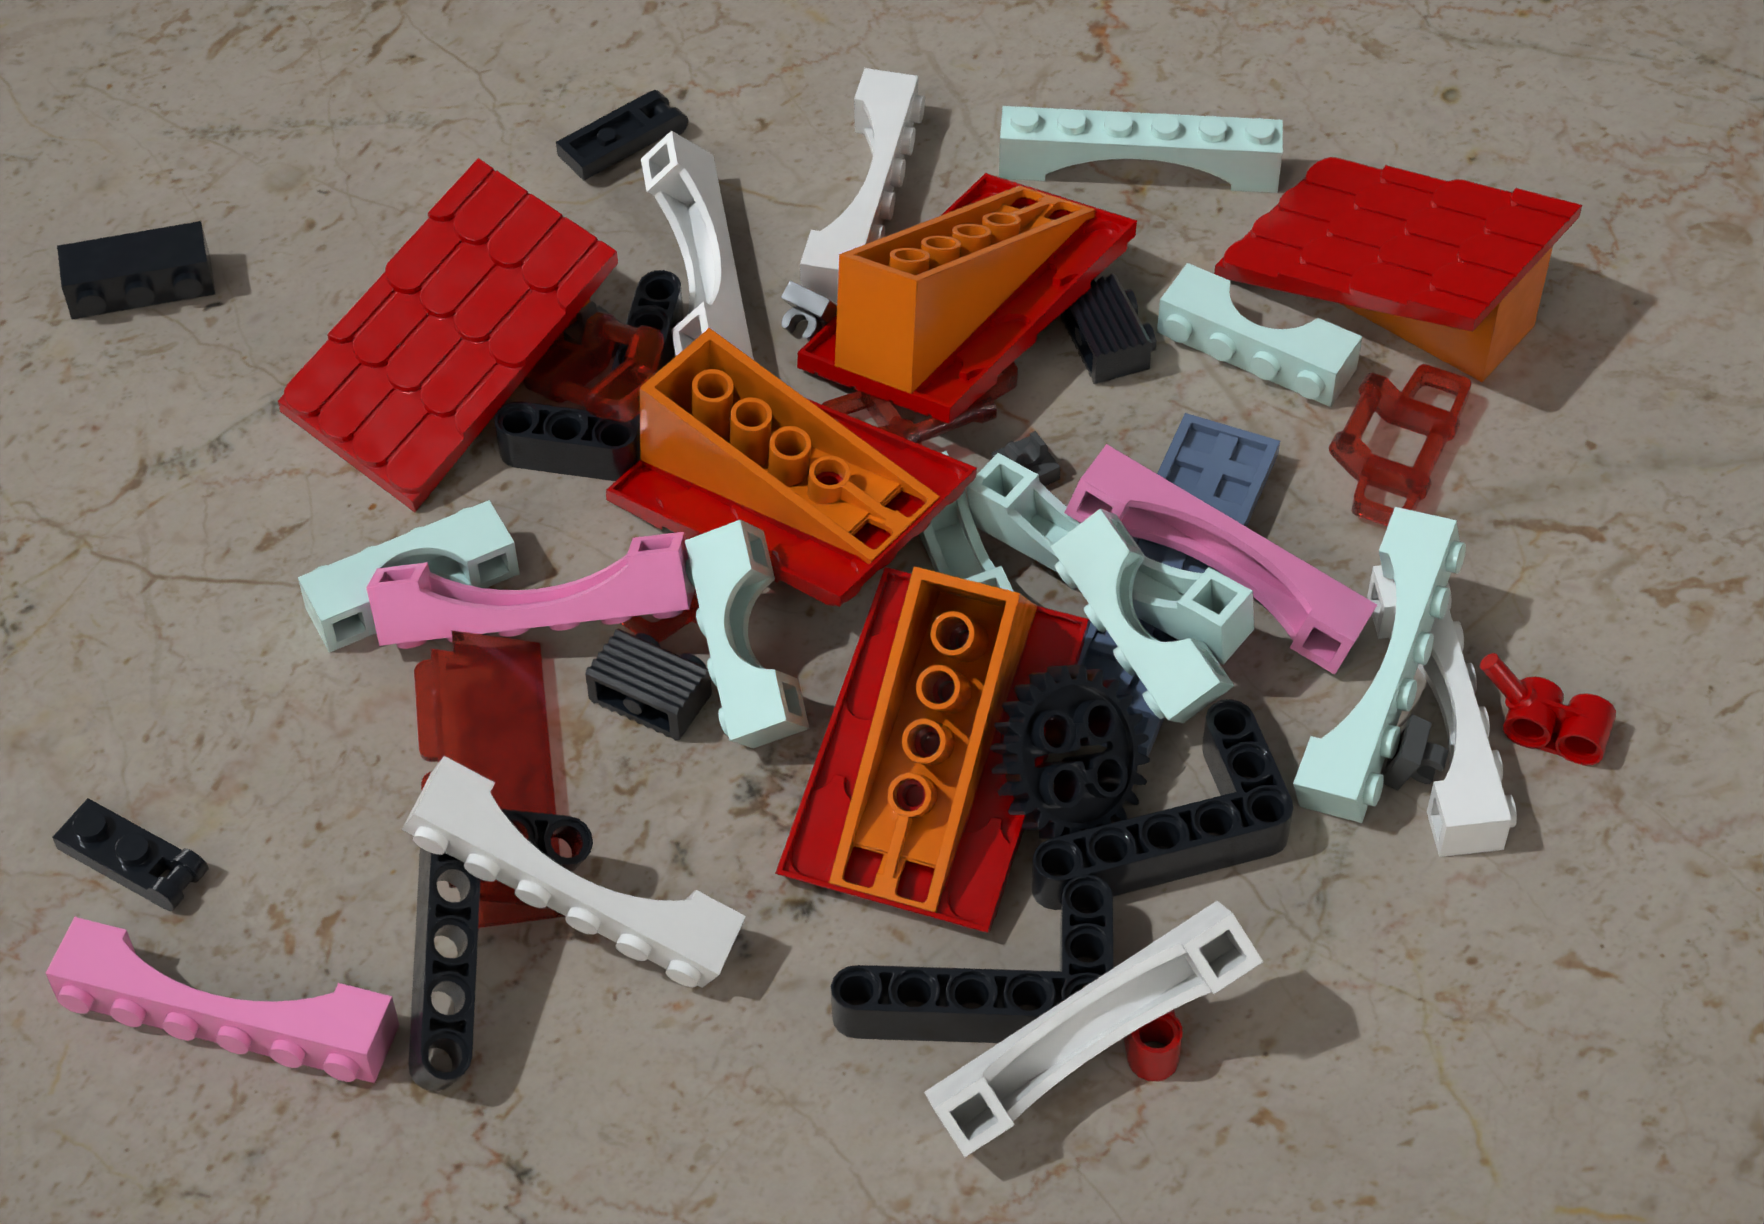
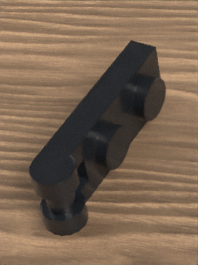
M652 90L556 141L557 155L584 181L662 139L671 131L681 135L688 126V117L677 107L670 108L669 100L660 91Z
M89 798L83 802L52 837L56 848L168 911H173L184 899L182 891L189 883H197L209 870L207 863L194 851L187 848L181 850ZM166 869L171 871L166 877H161V874Z

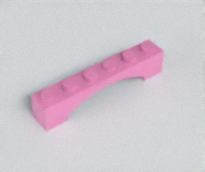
M1107 444L1080 478L1064 512L1080 523L1100 508L1114 513L1132 537L1149 540L1180 551L1253 591V597L1276 618L1293 641L1289 648L1334 675L1377 607V604Z
M685 532L635 537L631 541L627 554L610 566L573 582L540 589L496 590L465 585L431 573L428 562L377 568L366 588L379 646L396 644L398 648L408 649L418 647L426 643L427 640L447 638L449 642L460 643L472 640L478 634L498 632L500 636L511 637L523 634L529 628L549 626L551 630L562 631L572 629L581 622L601 620L603 624L614 625L626 622L632 616L652 614L653 617L659 619L675 617L684 610L690 609L695 592V587L689 581L686 573V560L689 558L685 545Z
M74 917L45 973L57 1001L70 1011L85 1014L90 1010L112 1016L116 1021L130 1027H139L145 1024L164 1029L171 1036L181 1040L190 1041L194 1038L215 1042L223 1049L235 1054H246L250 1051L270 1056L277 1063L290 1068H298L301 1065L324 1070L331 1077L345 1082L359 1079L375 1083L399 1028L392 996L338 983L334 993L307 999L276 1002L233 999L194 989L158 972L138 957L126 929Z

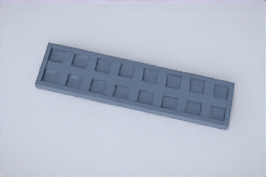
M1185 413L1157 474L1247 527L1279 454L1280 441ZM1132 537L1143 554L1157 562L1197 573H1204L1210 567L1170 547ZM1138 618L1144 629L1161 642L1179 641ZM1091 622L1078 665H1085L1086 670H1103V680L1117 679L1119 681L1116 695L1131 694L1133 696L1127 712L1128 714L1142 713L1143 715L1142 720L1134 729L1136 734L1148 735L1149 740L1138 746V753L1148 757L1165 718H1158L1145 702L1142 694L1147 691V688L1138 675H1129L1115 658L1113 650L1118 646L1108 631L1100 632ZM1103 743L1100 746L1107 748V743Z

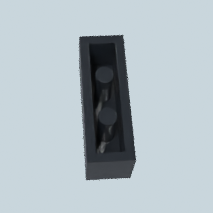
M201 221L57 246L61 287L71 319L216 294L210 253Z

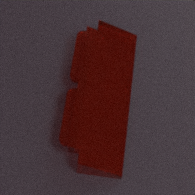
M452 631L453 651L430 648L431 659L419 662L414 669L418 742L421 757L425 761L439 763L443 756H446L495 782L490 793L500 809L557 815L540 643ZM431 772L427 773V774L424 775V777L422 778V781H421V789H422V790H423V788H424V786H425V784H426V782H427V780H428V778H429ZM551 838L552 848L561 856L559 838ZM481 879L478 928L566 917L547 906L545 908H537L523 902L515 895V889L496 879L495 881ZM448 882L449 888H457L452 883Z

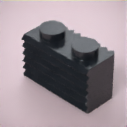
M1113 273L1108 277L1102 275L1098 280L1094 278L1091 281L1090 289L1060 315L1069 336H1071L1072 342L1075 344V348L1078 350L1079 356L1082 358V362L1085 363L1089 376L1092 377L1093 384L1149 370L1151 352L1156 350V338L1150 323L1142 324L1138 318V304L1134 292L1131 289L1124 290L1117 276Z
M615 629L614 635L609 638L608 644H604L603 650L598 653L597 659H593L591 666L587 667L585 673L588 697L593 704L598 703L602 708L607 707L611 712L616 711L620 716L625 715L629 720L634 719L638 724L643 723L647 728H653L656 732H662L666 737L671 736L675 741L681 739L712 695L711 677L708 668L701 659L690 653H682L679 656L661 648L660 644L653 637L645 633H637L634 636L621 629Z

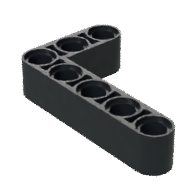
M655 270L645 274L638 282L598 412L528 402H512L504 405L497 411L494 423L499 453L503 462L508 466L520 469L616 481L640 460V387L673 359L675 349L671 329L684 319L682 288L678 276L669 271Z
M1226 699L1214 703L1207 711L1202 751L1221 796L1051 838L1042 842L1035 849L1032 864L1031 889L1037 903L1044 908L1061 910L1062 894L1065 885L1071 879L1082 875L1097 876L1104 880L1111 888L1114 897L1266 858L1281 852L1287 845L1294 808L1293 802L1251 709L1241 701ZM1261 819L1270 820L1272 822H1264L1261 821ZM1214 832V833H1218V834H1220V835H1219V836H1214V835H1210V834H1208V833ZM1155 846H1166L1170 849H1160ZM1103 859H1113L1118 862L1109 863L1103 861ZM1059 872V873H1063V874H1065V875H1064V876H1053V875H1050L1049 873Z
M501 809L513 826L530 843L570 872H573L591 852L593 845L592 833L588 826L578 818L566 815ZM557 837L567 842L571 848L572 857L565 858L558 855L552 848L551 838ZM420 847L408 1065L414 1082L422 1089L433 1092L441 1091L451 1086L467 1071L472 1060L481 879L470 874L464 868V862L445 852L441 855L434 854ZM447 881L456 886L460 893V902L446 901L441 897L437 889V882ZM435 936H444L451 939L457 947V958H447L438 953L434 944ZM432 992H443L451 997L455 1006L453 1015L442 1014L434 1008L431 1000ZM430 1048H439L448 1053L452 1061L451 1072H440L432 1067L428 1057Z
M1092 875L1077 876L1065 885L1062 894L1060 918V971L873 965L848 966L840 970L832 980L831 1007L833 1024L838 1032L846 1037L855 1039L1000 1043L1113 969V895L1111 888L1104 880ZM1090 909L1093 910L1094 913L1086 914L1081 913L1078 910ZM1089 957L1096 961L1086 963L1079 961L1077 958ZM852 999H862L867 1001L863 1005H851L847 1003ZM915 1000L924 1003V1005L910 1007L904 1003ZM973 1002L980 1004L981 1007L969 1009L961 1005ZM1031 1004L1039 1009L1027 1011L1019 1008V1006Z

